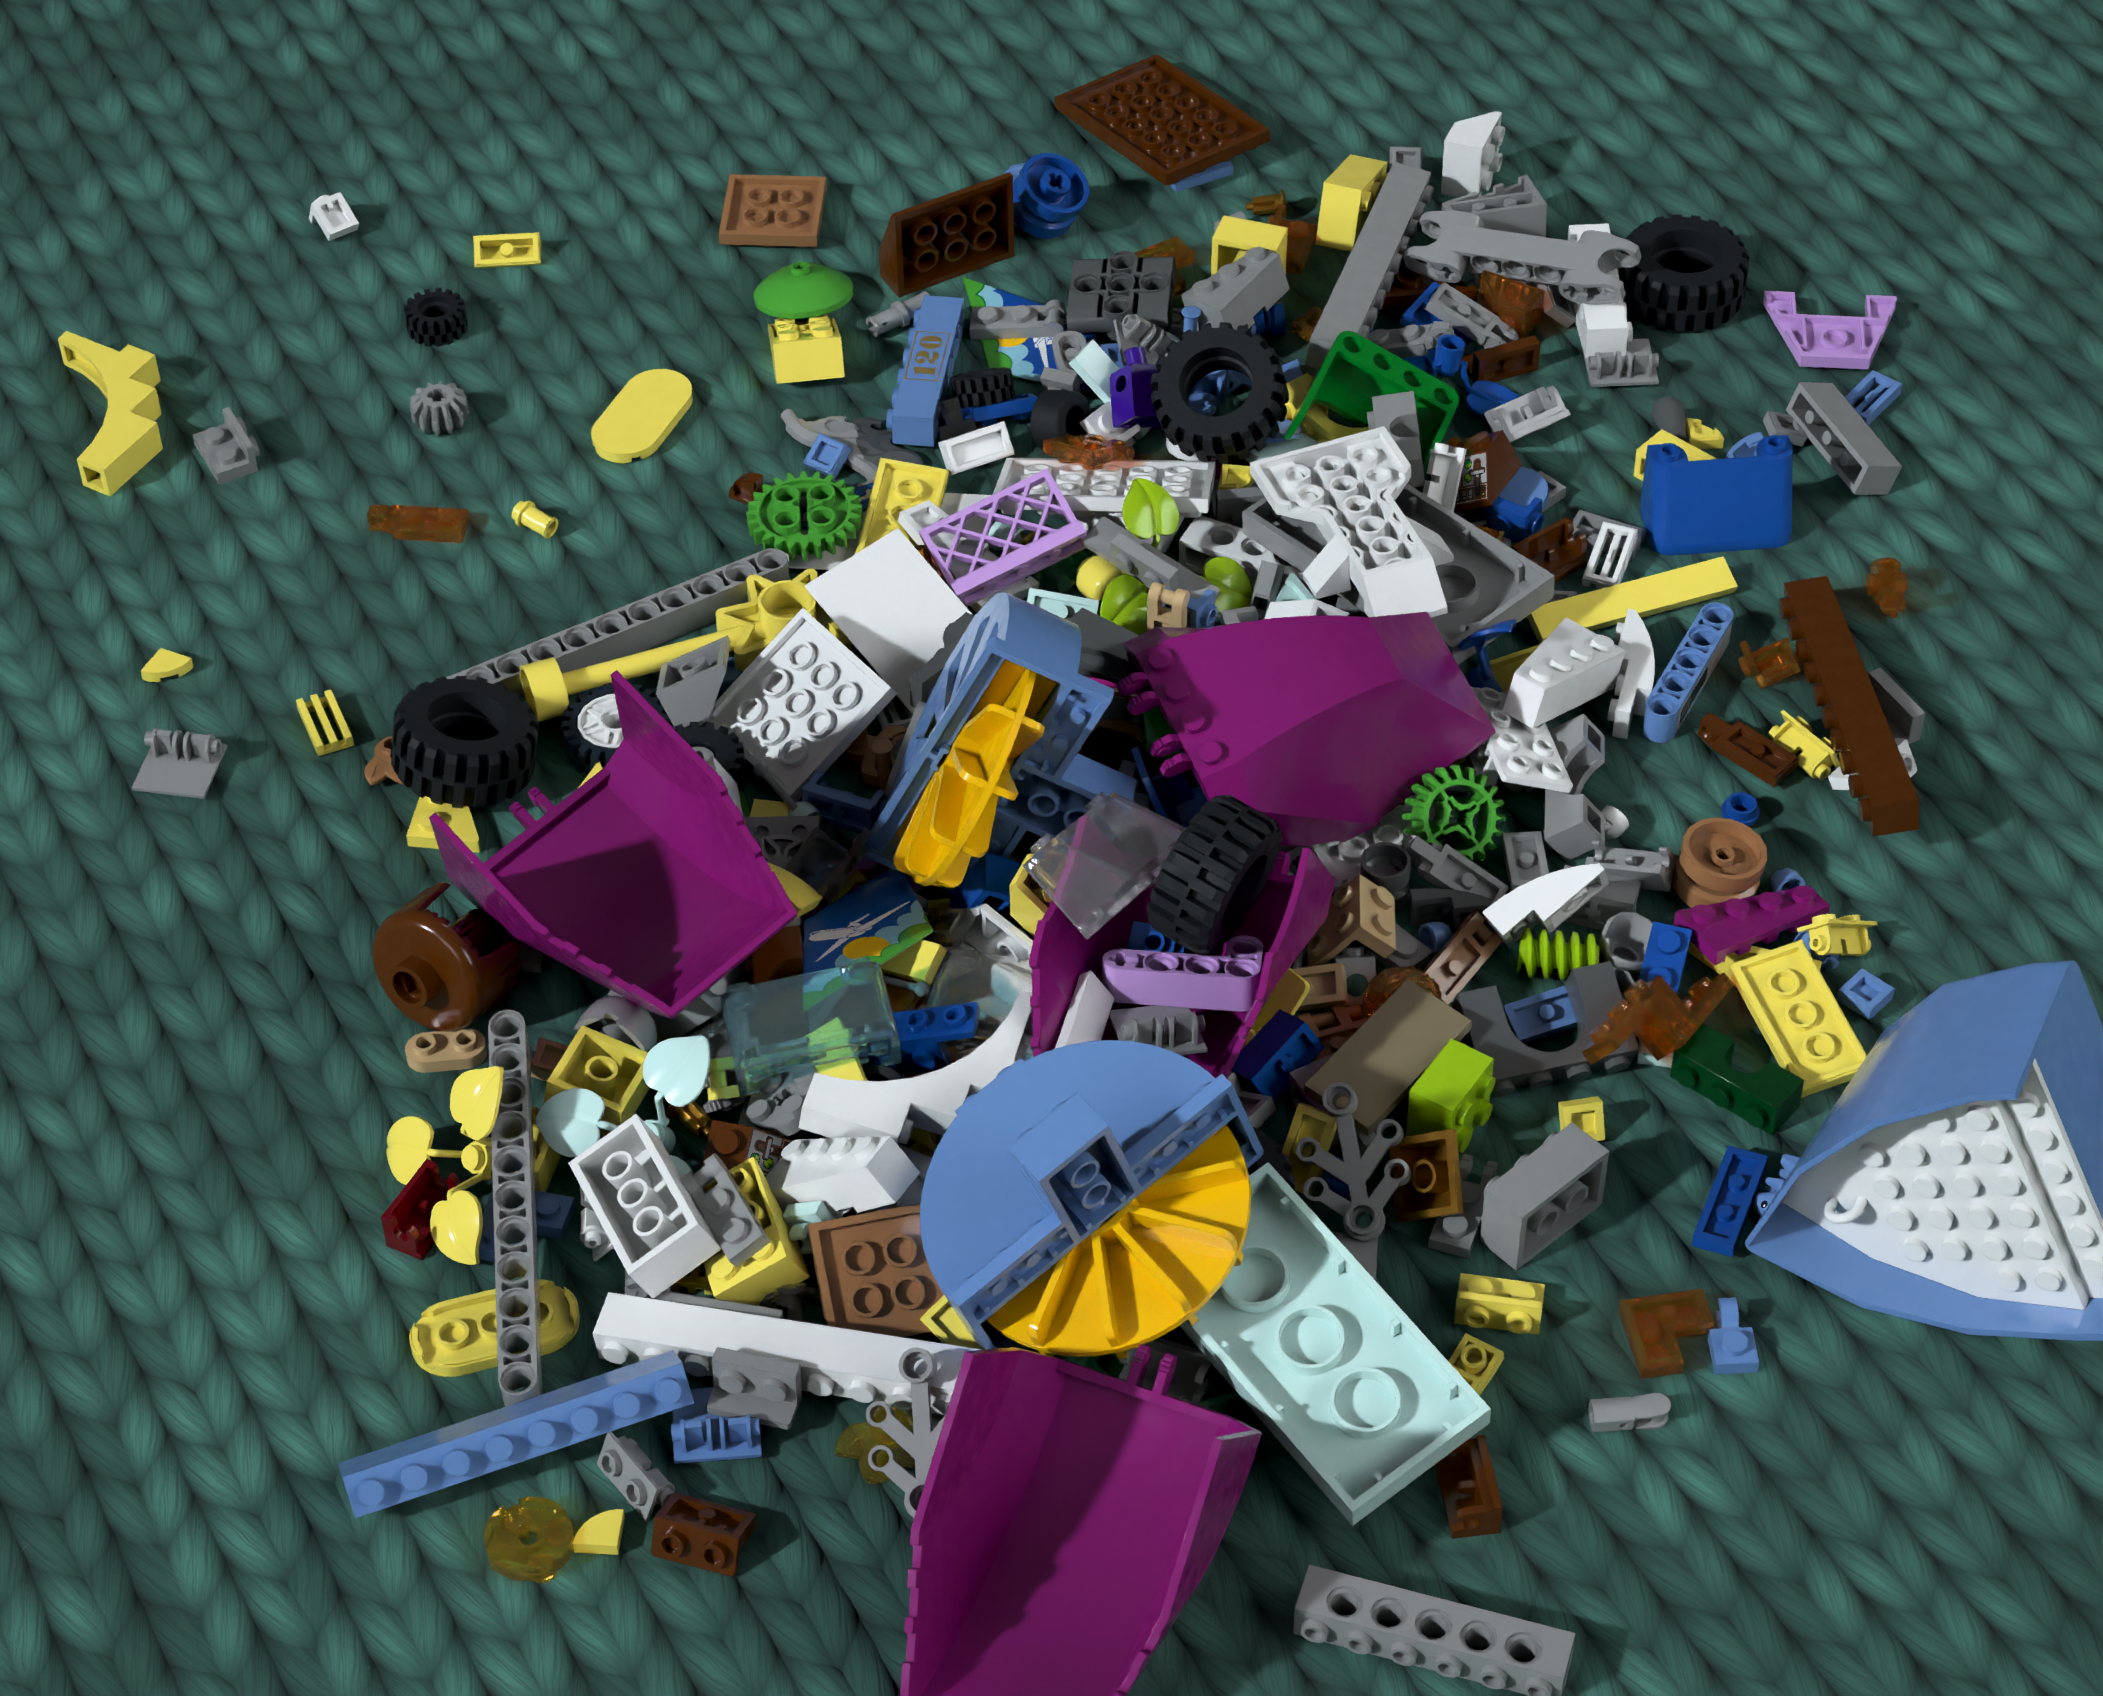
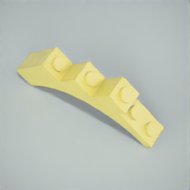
M66 331L58 338L64 365L86 376L99 387L108 400V408L102 427L93 442L77 458L83 486L112 496L163 449L158 424L155 422L162 415L157 390L154 388L161 381L155 354L129 344L119 352L113 348Z

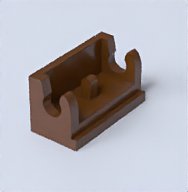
M1567 517L1512 546L1513 550L1555 575L1554 583L1587 566L1588 562L1585 558L1587 548L1586 536L1581 534L1577 536L1575 541L1573 538V522Z
M1477 1435L1476 1438L1468 1439L1448 1454L1459 1453L1458 1455L1445 1456L1434 1465L1452 1539L1500 1533L1503 1506L1485 1435Z

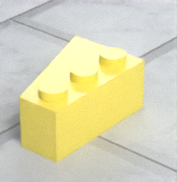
M1350 154L1324 181L1315 245L1348 252L1352 251L1388 175L1386 173L1388 162Z

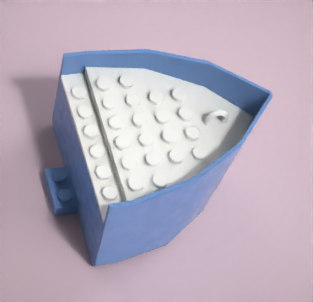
M2068 960L2029 963L1945 983L1887 1027L1745 1241L1747 1249L1861 1308L1967 1335L2103 1341V1025L2077 962Z

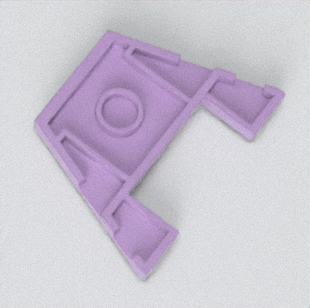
M1764 291L1763 297L1765 309L1799 367L1844 368L1848 370L1869 369L1893 316L1897 302V296L1866 295L1864 304L1865 317L1797 314L1795 292Z

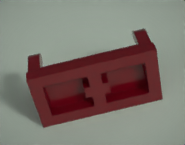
M428 1159L424 1161L381 1216L388 1247L419 1260L424 1259L435 1244L430 1229L433 1206L439 1201H447V1191L460 1184V1180L454 1172L445 1181L439 1175L440 1170L436 1162Z

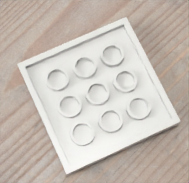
M802 608L719 697L707 722L714 723V729L716 730L721 725L728 728V735L734 732L738 736L739 742H742L744 746L745 758L753 766L757 763H765L768 766V773L797 803L802 797V787L809 782L816 771L825 772L898 693Z

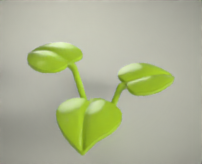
M1142 478L1132 480L1130 490L1124 499L1122 507L1124 524L1128 531L1139 539L1147 540L1153 537L1151 546L1157 549L1161 542L1160 535L1169 536L1175 533L1178 528L1179 511L1172 496L1160 485ZM1219 556L1209 560L1204 565L1202 578L1220 589V595L1215 600V606L1218 609L1217 614L1221 615V611L1248 607L1253 590L1242 566L1228 557ZM1129 574L1114 578L1104 592L1100 616L1138 635L1146 632L1149 588Z

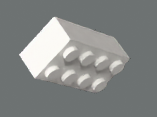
M637 1114L568 1162L628 1275L652 1299L722 1249L692 1196L681 1182L682 1177L662 1141Z

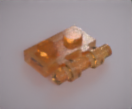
M1067 434L1043 440V454L1057 457L1060 463H1080L1082 468L1087 470L1102 469L1103 464L1113 461L1132 460L1135 455L1134 448L1127 446L1124 441L1117 439L1104 440L1101 435L1081 434L1078 437Z

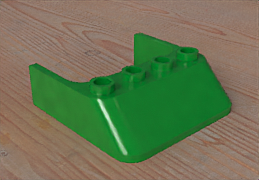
M1343 331L1334 340L1316 372L1283 438L1290 441L1311 404L1326 406L1364 428L1368 427L1367 412L1373 411L1372 397L1414 391L1425 476L1431 455L1430 449H1434L1435 442L1441 443L1458 407L1459 397L1456 391L1443 381L1358 333Z

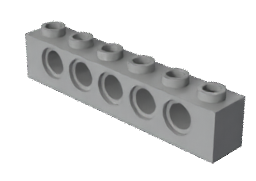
M1313 1565L1308 1566L1294 1610L1293 1634L1303 1636L1311 1642H1326L1348 1648L1357 1654H1372L1391 1659L1399 1665H1414L1436 1671L1445 1677H1460L1479 1682L1491 1689H1506L1527 1696L1563 1695L1572 1661L1576 1635L1574 1632ZM1338 1613H1347V1614H1350V1615H1348V1616H1343V1615H1339ZM1383 1624H1389V1625H1393L1394 1627H1385V1626H1382V1625H1383ZM1426 1636H1436L1438 1639H1431ZM1472 1647H1478V1648H1481V1649H1483V1650H1473V1649H1471V1648H1472ZM1515 1659H1524L1529 1662H1519Z

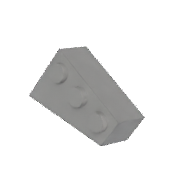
M1259 246L1248 250L1243 257L1235 262L1222 266L1219 272L1211 277L1196 282L1190 290L1181 296L1185 307L1195 306L1201 310V315L1197 321V332L1201 330L1200 325L1210 323L1212 328H1219L1220 322L1231 323L1233 329L1237 330L1240 325L1250 328L1255 323L1253 317L1261 309L1267 312L1290 288L1280 255Z

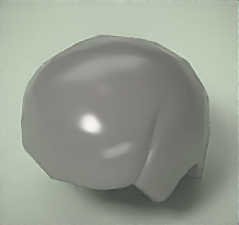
M1620 912L1610 917L1604 926L1599 940L1600 955L1603 957L1604 962L1611 961L1614 968L1628 971L1630 974H1640L1653 924L1650 919L1635 912Z

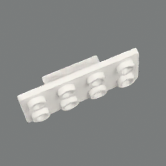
M1471 687L1496 732L1465 757L1469 767L1474 768L1475 777L1479 774L1486 775L1488 779L1485 786L1495 785L1498 777H1500L1503 782L1570 793L1573 784L1546 723L1532 729L1503 712L1507 693L1498 692L1488 687L1482 689Z

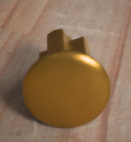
M1281 188V194L1253 197L1252 202L1246 203L1245 208L1247 211L1253 210L1254 215L1283 213L1285 218L1287 214L1285 192Z
M695 1101L684 1107H675L671 1104L668 1106L667 1116L669 1118L678 1117L697 1138L703 1135L706 1138L709 1137L712 1118Z

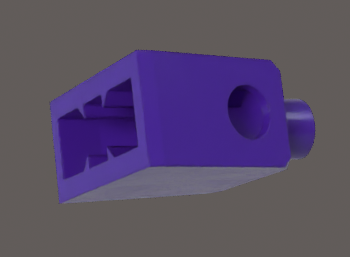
M1144 347L1129 348L1124 351L1127 365L1112 373L1109 378L1113 427L1131 428L1138 423L1141 428L1152 427L1153 429H1162L1151 399V393L1153 392L1150 385L1152 374L1158 373L1155 364H1148Z

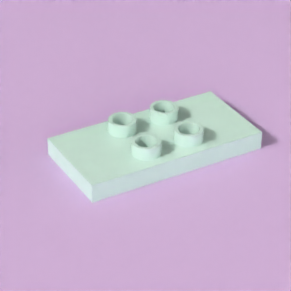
M1268 1162L1249 1175L1252 1188L1251 1213L1247 1235L1241 1249L1244 1255L1241 1265L1233 1266L1221 1287L1195 1313L1199 1321L1193 1326L1189 1325L1186 1321L1179 1326L1353 1526L1490 1423L1491 1408Z

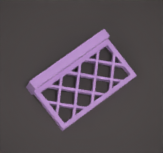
M1046 468L920 530L919 535L946 584L962 603L968 607L1085 549L1083 539L1087 537V531L1081 521H1078L1051 473ZM1043 482L1047 484L1050 490L1047 502L1028 497L1032 487ZM1054 498H1055L1056 502L1058 503V505L1052 504ZM1006 500L1020 503L1015 518L997 514L996 511L999 504ZM1025 505L1044 510L1039 525L1020 520ZM1049 512L1064 515L1069 523L1059 529L1045 526ZM973 516L986 518L987 522L983 533L964 529L967 519ZM993 521L1012 525L1007 540L988 536ZM1017 527L1036 532L1033 542L1027 545L1014 543L1013 539ZM941 532L955 535L950 550L935 546L931 537ZM961 536L979 541L975 556L956 552ZM985 543L1003 547L1001 557L994 561L980 558ZM941 556L947 557L946 562H944ZM953 559L971 563L969 573L954 580L949 571Z

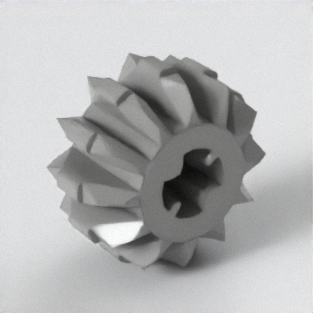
M441 380L438 384L433 385L428 382L426 388H416V395L410 397L412 421L415 424V428L422 429L424 434L434 432L438 437L441 433L446 432L451 435L452 429H462L463 422L468 420L469 407L467 396L464 394L463 389L456 387L455 383L444 385Z

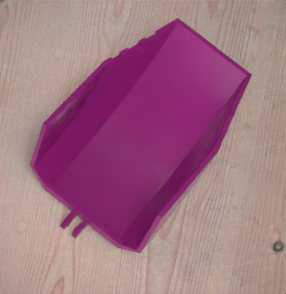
M616 670L611 674L624 739L606 766L556 806L538 788L533 787L528 791L530 800L544 813V816L536 821L524 806L516 801L509 806L510 811L526 830L484 863L436 812L429 819L449 880L490 920L518 940L650 1012L673 1019L797 917V912L774 871H771L756 839L754 840L747 828L740 810L729 796L728 789L722 778Z
M1143 1344L1139 1345L1127 1380L1065 1359L1015 1347L965 1351L911 1526L910 1545L913 1546L912 1568L908 1569L907 1588H910L909 1616L905 1617L904 1633H907L906 1661L902 1662L900 1696H1128L1210 1565L1241 1496L1262 1432L1229 1415L1168 1395L1177 1364L1176 1355L1166 1353L1159 1364L1153 1389L1142 1386L1152 1351L1151 1347Z

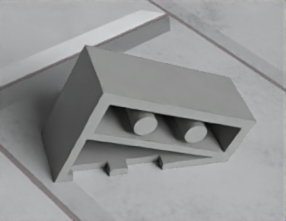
M1527 174L1518 177L1517 184L1505 188L1502 183L1494 185L1493 192L1479 196L1477 192H1473L1442 203V211L1458 210L1479 216L1487 229L1546 237L1547 203Z

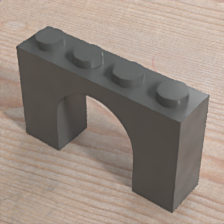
M1611 961L1574 968L1569 974L1565 987L1577 1021L1578 1037L1577 1041L1571 1046L1559 1051L1545 1052L1533 1049L1522 1043L1514 1035L1507 1022L1496 985L1457 993L1451 1007L1472 1021V1029L1461 1039V1043L1494 1058L1492 1076L1496 1078V1083L1491 1092L1492 1097L1497 1098L1509 1095L1515 1091V1088L1530 1086V1089H1540L1552 1084L1553 1080L1568 1077L1569 1081H1577L1590 1076L1594 1071L1606 1069L1608 1073H1614L1630 1066L1639 1051V1047Z

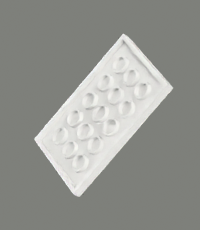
M1006 458L993 494L1048 468L1074 515L1089 516L1094 514V511H1108L1109 515L1120 517L1123 516L1122 507L1124 499L1130 490L1132 480L1142 478L1164 488L1174 499L1182 517L1195 518L1209 511L1216 476V461L1207 463L1181 460ZM1043 482L1032 487L1028 497L1047 502L1050 490L1047 484ZM1054 498L1052 504L1058 505V503L1056 502V500H1055V498ZM1006 500L999 504L998 510H1001L1003 514L1015 515L1020 503ZM1028 505L1024 507V510H1037V513L1040 515L1044 511L1043 509ZM1049 512V515L1057 514L1054 512Z

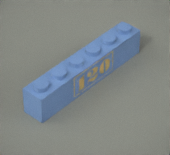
M924 295L921 308H915L914 328L909 330V348H904L903 368H899L898 388L893 389V409L889 408L887 411L886 427L892 430L893 444L934 447L950 385V378L952 377L965 326L964 298Z

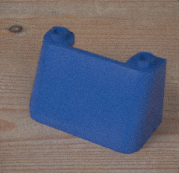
M1772 435L1761 439L1756 448L1757 456L1688 461L1685 451L1673 443L1647 445L1640 513L1652 549L1659 554L1672 556L1778 548L1788 544L1792 532L1793 448L1789 435Z

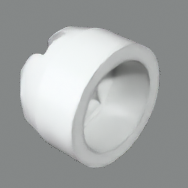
M1606 806L1601 811L1605 816L1606 840L1616 839L1629 827L1626 816L1615 807Z

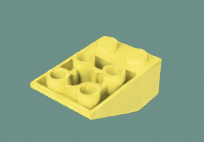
M827 314L808 318L807 321L795 322V319L778 318L775 319V324H768L777 384L845 377L842 340L834 318H828Z
M751 1157L731 1168L729 1172L768 1236L770 1243L738 1267H735L727 1259L722 1249L703 1262L713 1296L716 1299L758 1306L804 1281L810 1275L803 1255L800 1252L799 1243L797 1240L791 1241L789 1238L791 1228L782 1218L783 1212L757 1160ZM716 1179L705 1186L707 1192L718 1184Z

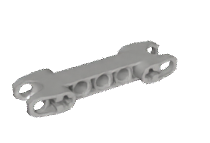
M1458 210L1430 211L1422 214L1419 220L1422 232L1437 240L1426 246H1412L1406 249L1403 255L1408 269L1436 281L1457 283L1462 279L1464 272L1467 271L1558 285L1559 292L1564 298L1584 304H1610L1623 301L1626 295L1624 283L1607 273L1615 268H1630L1638 265L1642 257L1638 245L1608 232L1587 230L1582 233L1578 242L1487 229L1479 216ZM1430 222L1438 224L1439 227L1432 225ZM1616 250L1625 251V252H1627L1629 255L1620 253V252H1618V251H1616ZM1416 259L1422 260L1427 263L1419 262ZM1605 288H1610L1614 292L1607 291Z

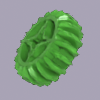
M1450 765L1448 771L1444 767H1436L1435 777L1430 773L1423 774L1422 781L1424 786L1419 784L1411 786L1412 791L1417 795L1416 799L1406 798L1404 800L1406 805L1412 806L1411 813L1405 812L1401 815L1402 819L1411 820L1412 822L1411 826L1404 829L1405 835H1416L1430 845L1437 843L1443 846L1435 838L1451 832L1455 838H1460L1463 842V845L1453 849L1472 862L1473 857L1479 861L1486 859L1483 847L1488 850H1494L1497 847L1495 842L1491 840L1492 835L1502 836L1504 834L1501 829L1495 828L1496 821L1502 822L1506 819L1505 815L1496 814V808L1504 804L1503 800L1492 799L1498 788L1495 785L1485 786L1488 777L1484 774H1479L1475 777V770L1471 767H1465L1463 771H1461L1459 765ZM1458 785L1467 790L1472 796L1469 799H1461L1457 802L1453 796H1448L1444 789ZM1431 804H1433L1435 816L1429 823V810ZM1457 810L1458 817L1450 815V812ZM1478 812L1479 818L1475 830L1473 827V817ZM1449 817L1458 819L1457 823L1450 824Z

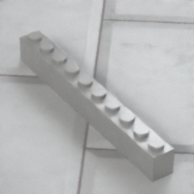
M1393 162L1312 333L1305 365L1319 369L1334 340L1343 331H1352L1366 339L1368 338L1369 330L1374 326L1378 309L1381 310L1386 291H1390L1394 274H1397L1399 271L1402 256L1409 247L1410 239L1413 240L1418 222L1422 214H1424L1426 205H1429L1434 189V186L1429 185L1431 172Z

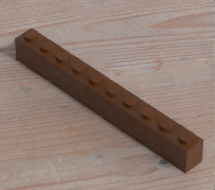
M1822 576L1785 582L1784 598H1779L1780 615L1782 620L1787 619L1790 641L1796 640L1797 659L1799 663L1804 662V674L1807 684H1813L1812 690L1816 707L1822 706L1821 715L1824 728L1831 729V745L1834 752H1840L1839 762L1842 774L1849 775L1848 785L1852 799L1858 798L1857 805L1861 822L1868 823L1873 837L1918 830V795L1828 577Z

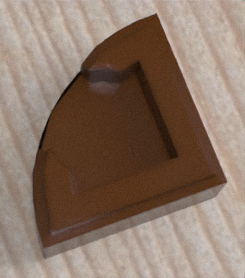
M758 473L741 475L730 488L729 498L747 505L749 501H754V492L763 493V475Z

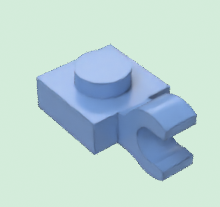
M1736 1297L1718 1298L1720 1311L1715 1313L1718 1329H1709L1708 1334L1714 1375L1756 1373L1758 1371L1759 1359L1752 1327H1739Z

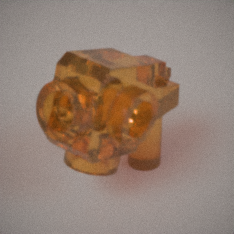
M1887 557L1877 559L1871 563L1869 568L1871 574L1866 576V591L1869 596H1873L1876 606H1880L1883 613L1890 615L1891 618H1897V612H1904L1906 609L1904 595L1908 587L1907 577L1904 571H1900V562L1894 558Z

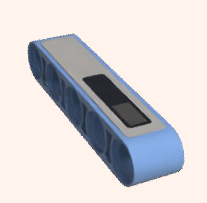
M1712 602L1701 608L1647 698L1642 731L1648 740L1665 743L1672 740L1677 734L1729 645L1734 615L1729 606L1723 603Z

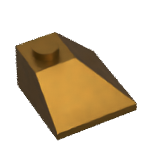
M1457 1129L1403 1137L1398 1145L1390 1147L1391 1160L1395 1158L1404 1160L1412 1172L1409 1182L1403 1186H1398L1393 1193L1396 1223L1464 1213ZM1403 1166L1394 1167L1392 1169V1178L1398 1179L1402 1177L1405 1168Z

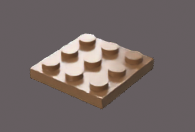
M729 174L719 228V244L733 246L817 247L827 189L826 177Z
M921 1203L807 1225L826 1326L903 1338L931 1332L920 1318L944 1293L936 1282L924 1253L920 1232Z

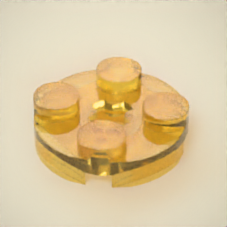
M530 1496L520 1498L518 1505L511 1506L508 1509L505 1508V1505L492 1514L484 1530V1542L490 1567L493 1571L512 1580H534L537 1583L549 1582L554 1579L557 1570L567 1563L574 1550V1531L565 1510L555 1501L543 1497ZM530 1533L537 1534L538 1541L533 1544L524 1545L519 1540L520 1537L528 1538Z

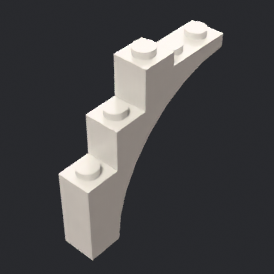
M1020 990L1009 1015L994 1034L969 1055L942 1069L913 1078L888 1081L846 1080L814 1073L802 1105L798 1128L828 1138L891 1136L898 1146L899 1143L908 1144L913 1127L943 1136L957 1116L955 1110L963 1105L970 1095L983 1089L1005 1067L1011 1066L1020 1058L1025 1059L1028 1045L1022 1044L1025 1034L1033 1035V1011L1030 1007L1032 993Z

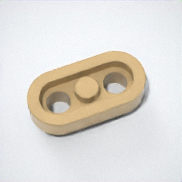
M461 1029L454 1032L433 1031L419 1033L411 1037L405 1045L407 1063L411 1069L421 1073L477 1067L486 1059L487 1047L483 1034L474 1029Z

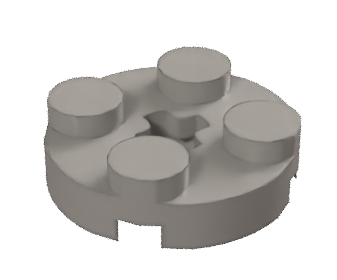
M813 1065L791 1066L780 1071L770 1069L759 1077V1087L751 1096L746 1110L747 1117L757 1129L781 1137H787L802 1130L798 1128L802 1105L814 1073H817Z

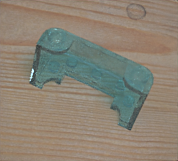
M856 958L844 966L753 985L745 982L730 985L726 989L727 992L720 997L740 1097L760 1093L759 1083L768 1076H770L771 1083L779 1081V1073L859 1057L861 1064L869 1062L868 1055L877 1056L880 1059L881 1065L885 1066L902 1063L900 1038L882 969L879 963L871 961L870 958Z

